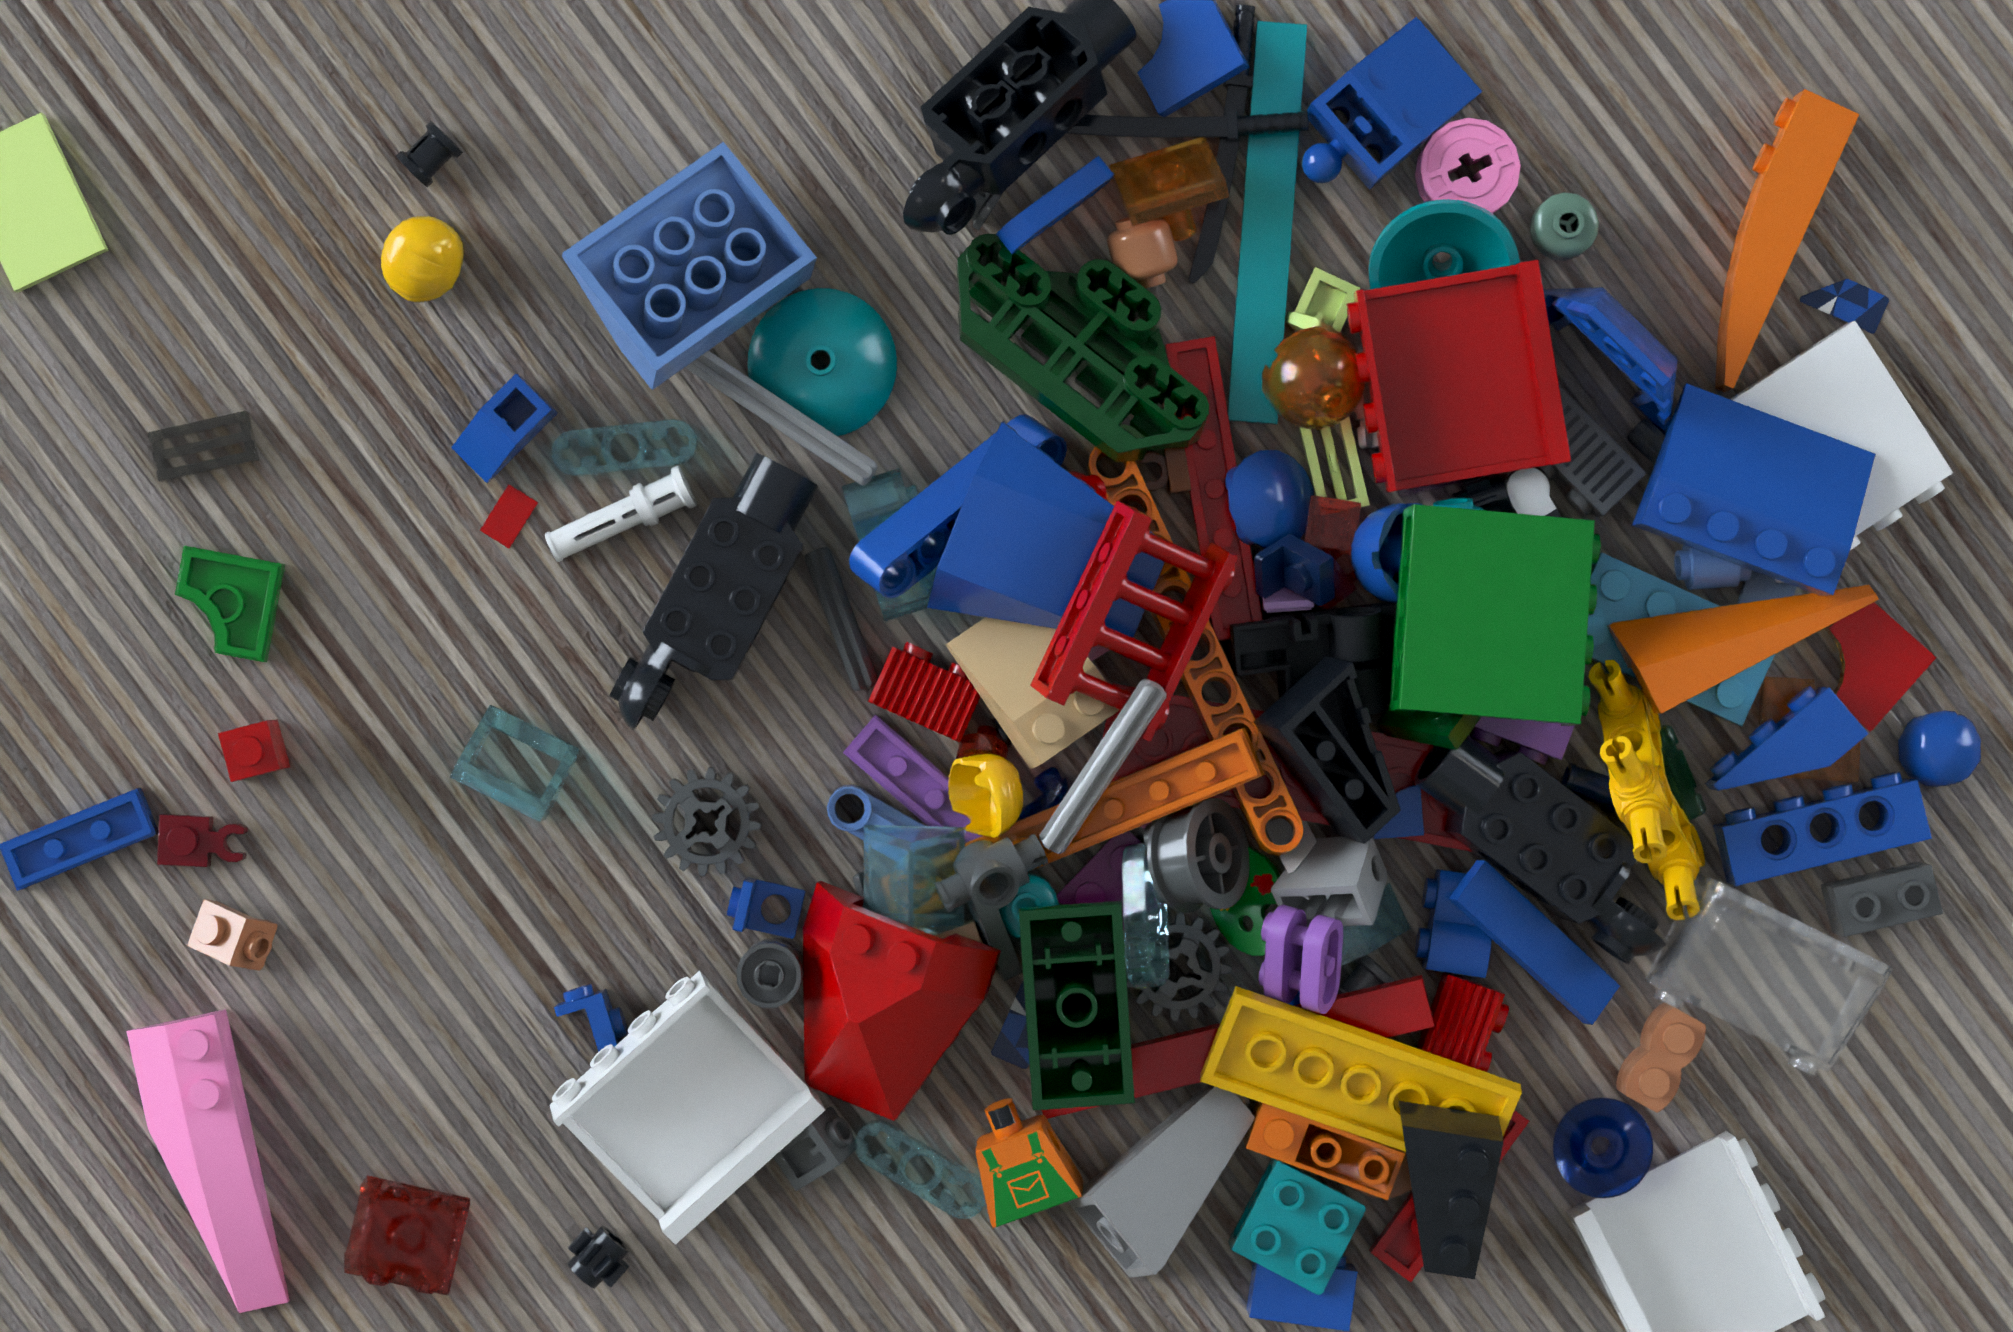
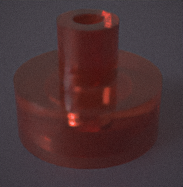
M980 726L976 733L962 737L958 745L956 759L982 754L1000 755L1007 759L1008 748L1001 739L996 737L997 732L994 728Z

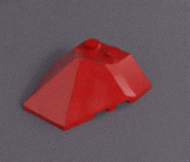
M818 881L803 926L804 1081L813 1089L895 1121L932 1073L933 1067L947 1048L951 1047L960 1035V1030L971 1015L979 1009L987 998L1001 950L957 933L943 939L862 908L865 900L862 896L823 881Z

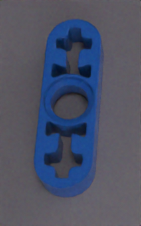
M1100 156L1096 157L1011 219L996 233L997 237L1011 254L1016 253L1099 192L1115 177L1114 173Z

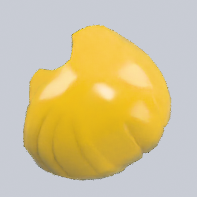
M417 216L402 221L389 233L383 246L381 268L386 282L393 291L407 301L424 302L442 296L453 288L461 271L464 256L461 237L448 223L435 217Z
M994 754L973 755L953 761L948 779V795L953 811L963 814L971 820V823L965 826V830L991 838L999 837L1006 833L1016 823L1023 808V788L1020 775L1014 764L1004 757Z

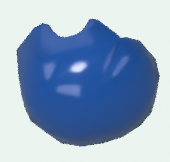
M1937 711L1913 718L1907 723L1898 740L1899 761L1909 777L1918 780V782L1925 786H1950L1962 782L1970 777L1981 761V738L1973 722L1966 716L1957 714L1955 711Z

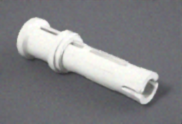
M680 466L671 468L670 475L646 486H643L641 483L634 485L633 489L629 490L630 496L589 513L552 532L545 533V539L555 560L560 562L572 554L603 542L638 524L643 523L645 526L650 525L652 527L659 524L660 517L684 506H687L689 509L696 507V499ZM636 509L635 511H633V512H631V513L625 514V513H627V512H629V511H631V510ZM614 519L613 521H611V522H609V523H606V524H604V525H602V526H600V527H598V528H596V529H593V530H591V531H589V532H587V533H585V534H582V535H580V536H577V535H579V534H581V533H583V532H586V531H588V530H590V529H592V528H594V527H596V526H599V525H601V524H603V523H605V522H607V521H610V520Z

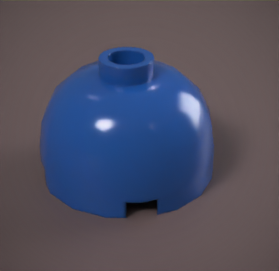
M1398 503L1382 507L1370 513L1355 531L1351 544V563L1355 576L1366 591L1382 601L1397 603L1403 511L1411 505L1423 504Z

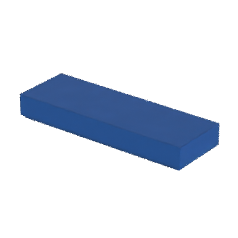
M136 788L0 844V850L18 891L158 835L159 830L142 788Z

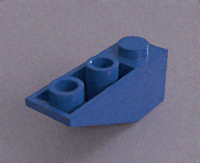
M1808 686L1787 703L1791 711L1777 723L1770 718L1757 727L1748 736L1752 744L1738 756L1734 751H1731L1719 759L1710 768L1714 776L1704 784L1711 790L1720 791L1829 767L1869 733L1830 687H1818L1814 691L1811 686Z

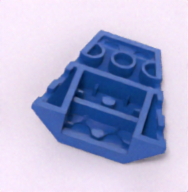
M1603 287L1543 289L1549 324L1559 331L1573 323L1640 388L1629 401L1666 435L1673 415V397L1677 370L1676 357Z
M1001 422L974 474L936 569L927 608L1057 629L1114 506L1095 492L1096 490L1083 480L1077 479L1054 462L1055 459L1039 447H1034L1018 435L1017 431L1007 423ZM1140 552L1135 555L1129 567L1127 579L1150 590H1154L1165 562ZM1119 598L1117 601H1113L1104 620L1105 626L1134 638L1145 609Z

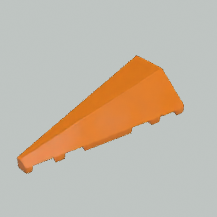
M1870 585L1836 589L1834 595L1819 596L1809 593L1613 622L1607 625L1627 667L1632 668L1653 712L1662 714L1879 600Z

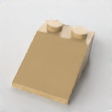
M985 617L945 645L1030 770L1043 764L1119 711L1115 707L1076 691L1069 695L1064 706L1046 699L1032 688L1030 684L1056 629ZM1087 657L1083 665L1084 673L1105 681L1096 666Z

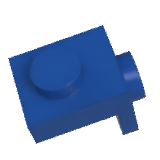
M588 984L563 992L565 1002H561L554 1007L557 1017L582 1009L586 1010L598 1052L610 1044L615 1047L622 1040V1037L628 1035L623 1012L620 1007L612 1009L607 989L594 992L592 984Z

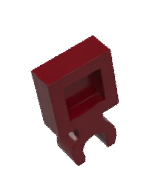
M160 814L157 865L211 866L212 853H217L221 859L227 862L246 859V853L231 851L227 845V839L232 833H247L248 827L235 823L223 826L218 831H213V816Z

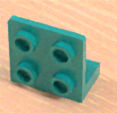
M1271 1158L1228 1243L1232 1251L1316 1295H1321L1359 1225L1366 1208L1362 1203L1295 1169L1294 1166Z

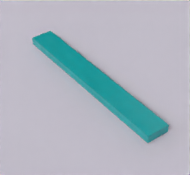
M1257 21L1249 116L1272 113L1282 114L1286 112L1297 113L1301 111L1307 24ZM1298 131L1248 135L1227 408L1229 421L1272 425H1277L1299 144Z

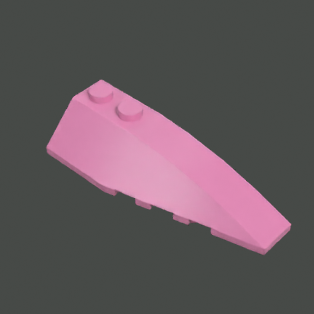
M226 1009L126 1031L148 1130L238 1312L243 1313L288 1303L290 1299Z

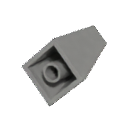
M1208 1084L1084 1185L1082 1197L1068 1201L1069 1205L1129 1278L1156 1275L1166 1264L1256 1118L1247 1108L1250 1105L1247 1097Z

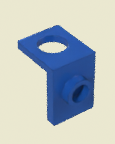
M747 877L743 881L742 888L734 886L732 889L727 916L735 917L732 930L743 932L747 928L794 939L803 906L805 890ZM781 895L788 900L791 912L788 919L783 923L773 924L763 917L761 906L768 896Z

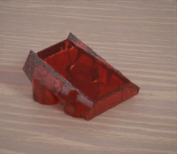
M367 1175L360 1185L358 1204L347 1250L344 1253V1273L361 1276L368 1284L385 1286L393 1283L414 1288L417 1292L448 1295L468 1216L470 1198Z

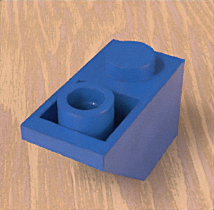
M515 374L477 412L451 448L486 483H489L558 412L523 377Z

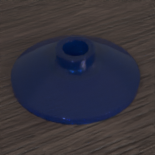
M1592 1098L1575 1105L1560 1120L1553 1137V1157L1560 1175L1575 1190L1595 1198H1612L1632 1190L1645 1177L1653 1158V1138L1644 1118L1630 1105L1613 1098ZM1597 1137H1606L1609 1142L1608 1149L1603 1154H1595L1592 1151V1142Z

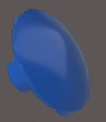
M1259 450L1245 457L1238 466L1231 468L1227 472L1225 486L1228 490L1229 510L1236 525L1238 538L1247 545L1257 544L1267 548L1288 534H1292L1300 539L1310 527L1315 510L1314 489L1306 470L1294 457L1278 450Z

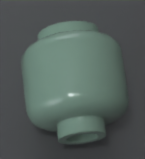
M1563 192L1549 197L1536 208L1531 217L1529 232L1533 244L1541 254L1552 260L1566 261L1578 257L1592 246L1598 235L1599 220L1596 210L1587 199L1575 193ZM1561 216H1564V217L1568 218L1569 220L1566 221V220H1563V219H1560V218H1561ZM1571 224H1573L1574 232H1572Z

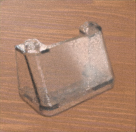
M1698 874L1694 885L1700 911L1690 918L1687 905L1683 906L1685 920L1674 921L1664 941L1666 946L1659 951L1645 979L1646 982L1657 987L1653 997L1680 1010L1686 1001L1791 1053L1788 1064L1814 1077L1819 1068L1829 1072L1884 988L1893 968L1726 884Z

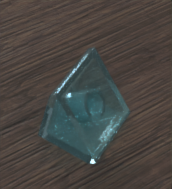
M864 825V908L931 935L953 930L964 925L965 903L948 913L938 896L934 883L955 874L953 863H955L959 852L965 847V827Z

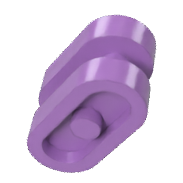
M1282 904L1274 912L1267 914L1262 925L1261 937L1266 942L1265 960L1259 972V984L1263 986L1265 996L1287 1004L1295 998L1299 991L1302 1008L1326 1014L1335 1002L1340 985L1343 924L1338 919L1319 914L1313 918L1309 927H1306L1307 919L1304 910Z

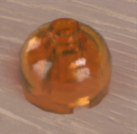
M1320 326L1299 330L1281 341L1274 350L1278 356L1273 361L1271 368L1269 369L1265 365L1262 372V391L1269 404L1280 416L1299 428L1322 430L1336 426L1348 418L1357 408L1365 391V383L1360 384L1355 358L1357 352L1354 346L1341 333L1329 332L1325 327Z

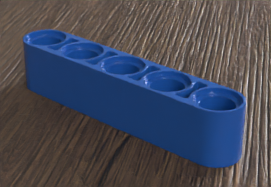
M1027 414L1019 415L1007 423L1017 431L1018 435L1034 447H1039L1055 459L1054 462L1058 465H1062L1066 457L1067 445L1061 436ZM995 434L861 539L850 554L849 565L852 572L882 596L896 598L935 569L940 562L974 474Z

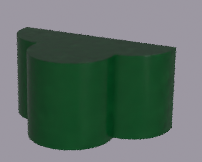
M1121 901L1019 908L1033 1111L1135 1103Z

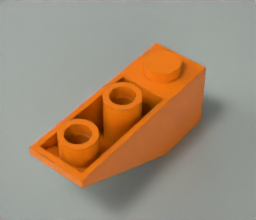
M1256 1101L1252 1112L1256 1118L1243 1137L1246 1149L1388 1201L1405 1157V1152Z

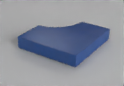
M1166 0L1159 4L1163 19L1161 43L1153 58L1137 73L1161 117H1167L1249 68L1215 0Z

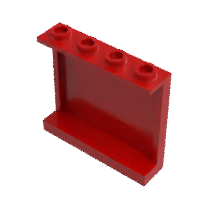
M1539 260L1354 292L1355 302L1346 304L1351 334L1360 332L1363 352L1355 354V363L1359 383H1369L1372 402L1363 404L1367 433L1377 432L1380 452L1371 454L1376 484L1385 482L1386 492L1571 462Z

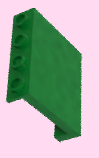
M1417 504L1405 508L1403 511L1389 711L1403 713L1428 712L1558 723L1561 726L1581 724V716L1587 715L1590 706V688L1584 685L1585 665H1590L1594 651L1593 636L1587 635L1588 614L1593 615L1597 604V587L1595 584H1591L1592 564H1597L1601 548L1600 535L1594 534L1595 520Z

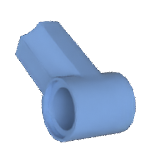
M854 784L843 785L837 788L830 796L827 805L828 817L831 823L838 829L851 833L903 864L906 863L926 825ZM845 794L857 795L864 803V814L856 821L848 822L841 819L836 812L835 805L837 800Z

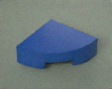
M1408 786L1395 793L1401 811L1372 838L1383 839L1424 835L1421 788L1419 786Z

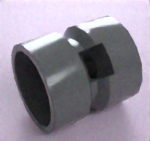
M766 938L754 943L742 956L736 970L737 985L741 994L751 1004L762 1008H777L788 1003L800 989L804 978V964L800 952L790 942L779 938Z

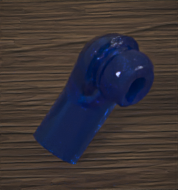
M1049 767L1034 778V784L1040 789L1042 794L1022 808L1017 821L1061 803L1069 789L1066 777L1062 779L1057 768Z

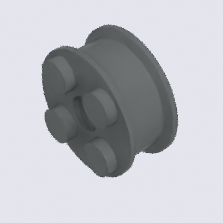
M1208 798L1198 802L1193 808L1188 806L1156 819L1146 826L1144 842L1147 847L1148 867L1153 882V893L1160 903H1165L1176 912L1190 913L1198 910L1203 904L1213 909H1227L1240 900L1249 877V844L1239 816L1227 802L1218 798Z

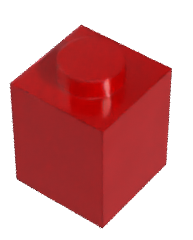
M278 719L266 720L218 733L231 782L291 768Z

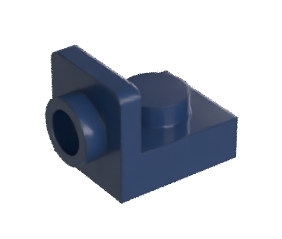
M1288 534L1256 554L1254 561L1257 595L1266 599L1286 587L1319 606H1323L1335 598L1333 556L1292 534Z

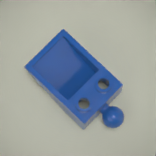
M1415 17L1346 72L1310 104L1307 109L1309 122L1329 144L1317 143L1306 150L1302 159L1303 171L1313 182L1328 183L1339 175L1343 159L1370 190L1426 142L1436 131L1480 95L1482 90L1422 22ZM1332 111H1343L1347 116V124L1344 125ZM1366 148H1375L1380 154V161L1376 162Z

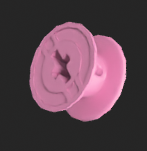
M1464 118L1447 123L1427 141L1417 158L1415 180L1419 195L1424 202L1443 199L1461 200L1476 204L1493 214L1508 202L1518 186L1521 165L1517 148L1504 130L1487 120ZM1459 160H1464L1467 166L1482 160L1486 164V168L1478 171L1473 176L1475 180L1473 183L1468 176L1453 182L1448 176L1461 167L1462 164Z

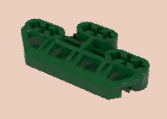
M987 233L979 235L972 240L970 245L957 259L956 266L959 293L958 321L960 341L1115 462L1144 460L1146 450L1188 448L1200 439L1208 418L1209 403L1207 397L1198 388L1170 367L1158 327L1161 318V306L1159 300L1151 292L1107 260L1095 259L1088 261L1081 267L1078 273L1045 271L1020 250L1011 254L996 234ZM1002 281L1006 283V287L1001 284ZM970 301L992 317L991 321L988 322L979 314L973 312ZM1020 328L1025 331L1021 335L1020 340L1047 360L1045 365L1041 364L1010 340ZM1074 371L1079 373L1075 378V383L1102 403L1100 408L1091 403L1070 385L1068 386L1064 383ZM1146 383L1150 384V385H1146L1143 389L1139 388V387L1144 386ZM1166 394L1171 397L1170 400L1167 397L1165 399ZM1158 402H1159L1161 405H1162L1163 402H1164L1163 409H1161V408L1158 406ZM1186 413L1189 414V415H1191V416H1186V417H1184L1183 420H1180V419H1179V418H1181L1182 416H1184ZM1129 414H1132L1134 417L1130 421V425L1145 437L1136 438L1125 428L1123 429L1120 424Z

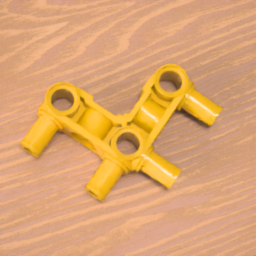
M1605 660V665L1610 674L1605 672L1602 664L1599 662L1591 667L1589 679L1601 697V701L1598 703V714L1603 730L1604 743L1600 748V756L1608 766L1610 777L1609 789L1614 808L1619 819L1625 824L1632 836L1634 858L1641 863H1647L1654 879L1664 885L1667 915L1674 920H1685L1683 906L1687 905L1688 915L1692 918L1700 911L1694 880L1699 873V867L1705 866V855L1697 830L1689 822L1684 810L1680 808L1665 774L1659 714L1653 712L1643 690L1627 683L1619 664L1615 660Z

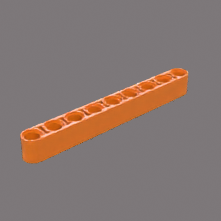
M1095 447L1089 457L1087 472L1088 475L1095 474L1103 480L1109 503L1115 506L1117 500L1120 502L1132 500L1140 503L1145 510V514L1152 518L1149 531L1173 543L1136 462H1122L1125 470L1120 476L1112 479L1105 478L1098 472L1096 464L1107 455ZM1165 563L1153 591L1160 594L1171 590L1178 591L1185 597L1191 585V580L1186 571ZM1151 612L1164 641L1173 621ZM1208 620L1200 637L1208 646V655L1202 660H1189L1181 680L1210 741L1222 737L1224 731L1228 728L1245 727L1265 773L1264 775L1271 782V793L1266 798L1256 799L1248 795L1244 784L1234 787L1232 790L1260 848L1270 855H1284L1297 847L1301 841L1304 830L1302 820L1266 742L1254 724V716ZM1217 681L1224 684L1229 692V701L1219 707L1207 704L1201 693L1202 687L1206 683ZM1274 818H1281L1291 825L1293 834L1288 844L1276 845L1270 842L1265 832L1268 821Z

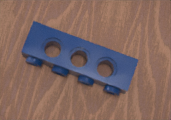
M1893 772L1870 778L1872 787L1853 791L1852 784H1843L1823 789V799L1807 803L1804 802L1803 795L1774 801L1775 810L1756 815L1754 807L1725 813L1726 822L1713 825L1727 884L1739 886L1932 839L1918 780L1902 779L1900 772ZM1872 801L1877 805L1880 816L1875 826L1865 829L1859 821V811L1865 803ZM1824 813L1830 819L1831 831L1825 839L1817 841L1810 833V823L1816 815ZM1776 825L1783 834V841L1779 849L1768 853L1762 847L1761 835L1767 827Z

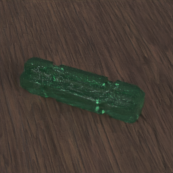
M1662 725L1660 736L1665 774L1680 808L1684 810L1688 819L1692 820L1706 813L1707 808L1701 794L1696 793L1694 790L1697 784L1682 749H1677L1675 745L1679 741L1673 727Z

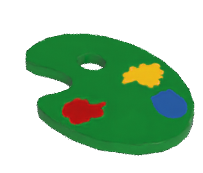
M1249 846L1250 870L1247 886L1242 897L1230 908H1210L1220 932L1231 945L1251 956H1265L1266 942L1261 937L1262 925L1266 917L1264 913L1270 904H1277L1271 888L1280 875L1265 855ZM1245 916L1250 917L1253 922V928L1249 932L1243 926V918Z

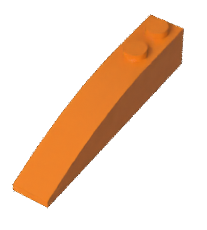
M1806 89L1795 95L1793 100L1787 97L1784 99L1773 122V125L1780 128L1772 145L1767 143L1763 145L1752 168L1753 171L1759 174L1753 185L1737 231L1724 286L1718 329L1715 388L1722 392L1732 390L1736 385L1859 117L1858 113Z

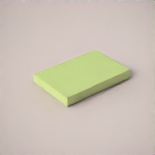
M39 113L0 131V262L13 290L19 293L109 251L51 126L43 113Z

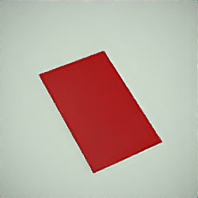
M508 484L480 531L509 549L538 502Z

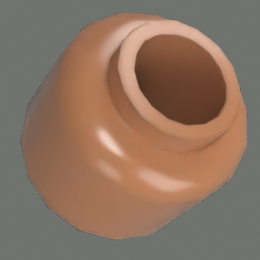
M1153 212L1141 213L1116 221V230H1113L1107 238L1112 263L1144 288L1165 283L1164 273L1172 270L1178 262V255L1169 223L1163 219H1155Z

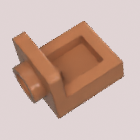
M204 899L187 946L229 966L260 971L271 951L277 924L269 920L250 917L218 901Z

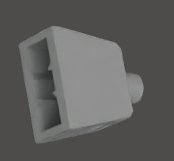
M1345 837L1315 838L1316 844L1296 870L1288 873L1285 869L1271 888L1277 906L1284 904L1304 910L1307 919L1306 927H1309L1313 918L1319 914L1338 919L1342 922L1343 926L1373 925L1388 877L1386 867L1373 838L1365 844Z

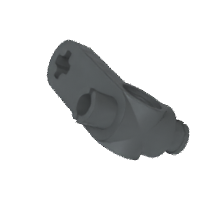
M1035 834L1014 845L1008 837L996 843L985 840L970 843L959 852L955 863H953L955 874L934 883L938 896L948 913L953 911L954 908L966 902L968 903L983 943L1001 950L996 970L1004 982L1023 973L999 909L1009 904L1015 898L1019 887L1030 882L1027 872L1041 865L1048 864L1045 851Z

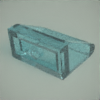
M490 705L458 759L450 778L542 822L546 820L580 749ZM491 728L561 761L542 796L475 763Z

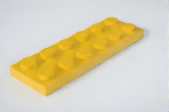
M1235 986L1200 1073V1080L1203 1083L1406 1152L1399 1101L1499 1116L1502 1136H1504L1522 1094L1521 1084L1238 986Z

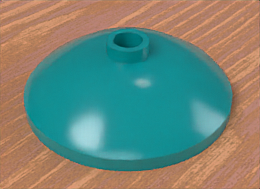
M1443 199L1428 201L1402 212L1381 232L1373 246L1369 259L1370 289L1511 266L1520 263V259L1511 233L1501 220L1488 210L1461 200ZM1440 252L1450 255V258L1443 263L1433 260L1434 256Z
M808 289L784 298L774 305L760 320L749 345L748 376L839 437L854 432L866 425L885 406L896 380L897 353L893 337L885 321L868 303L855 295L837 289ZM820 351L829 354L831 359L829 366L824 370L815 369L811 363L813 355Z

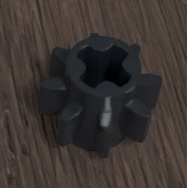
M1486 476L1461 480V491L1452 494V498H1472L1473 505L1479 506L1485 511L1512 513L1511 502L1500 477L1489 480V477Z
M601 1226L595 1234L585 1227L568 1247L575 1254L568 1262L569 1268L591 1288L595 1289L602 1281L609 1287H612L629 1268V1265L622 1260L629 1252V1248L615 1233L605 1226Z

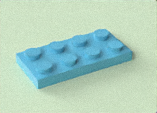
M1601 552L1597 564H1594L1591 570V584H1595L1597 587V604L1593 615L1588 614L1587 635H1592L1594 641L1592 659L1604 665L1605 660H1615L1619 664L1622 673L1637 679L1632 668L1627 667L1607 625L1613 622L1720 606ZM1775 654L1685 702L1735 725L1743 726Z

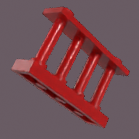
M1117 500L1030 686L1046 699L1063 706L1069 695L1076 691L1122 710L1132 692L1084 673L1083 665L1091 648L1099 645L1151 667L1146 679L1158 683L1167 693L1166 699L1141 735L1142 739L1151 742L1155 731L1159 730L1167 720L1169 702L1221 592L1226 591L1233 581L1235 574L1234 565L1238 556L1211 542L1203 557L1155 536L1149 531L1152 518L1136 508ZM1143 552L1195 575L1183 602L1180 603L1128 580L1127 572L1135 555ZM1120 598L1173 621L1161 649L1105 626L1104 620L1113 601H1117Z

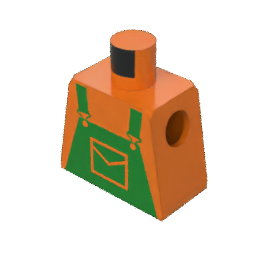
M1012 1098L997 1101L985 1108L984 1111L993 1132L979 1137L975 1150L992 1228L1082 1197L1083 1178L1044 1115H1037L1021 1121Z

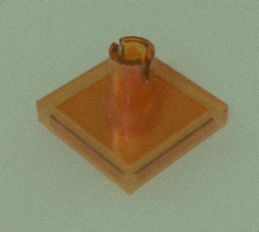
M1205 137L1196 138L1109 165L1110 170L1114 174L1113 183L1131 225L1135 226L1162 217L1163 220L1168 222L1174 241L1188 239L1197 232L1191 208L1229 197L1226 180Z

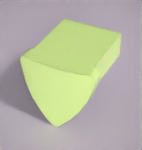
M1315 267L1294 312L1288 311L1285 323L1311 339L1327 345L1339 346L1343 339V335L1340 332L1348 316L1346 304L1355 301L1354 292L1360 290V287Z

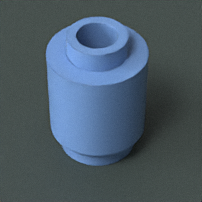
M1683 545L1682 550L1675 552L1674 568L1677 580H1684L1688 590L1737 587L1739 582L1749 581L1751 578L1752 570Z

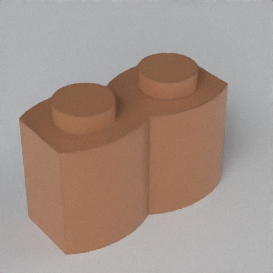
M1665 1002L1660 1004L1651 1012L1643 1026L1640 1046L1634 1049L1622 1063L1617 1076L1616 1089L1656 1113L1663 1110L1678 1091L1681 1082V1069L1688 1065L1700 1051L1705 1038L1706 1024Z

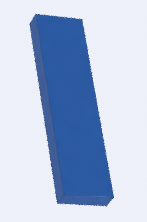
M1476 860L1449 897V900L1583 1024L1593 1025L1620 987L1613 978L1486 860Z

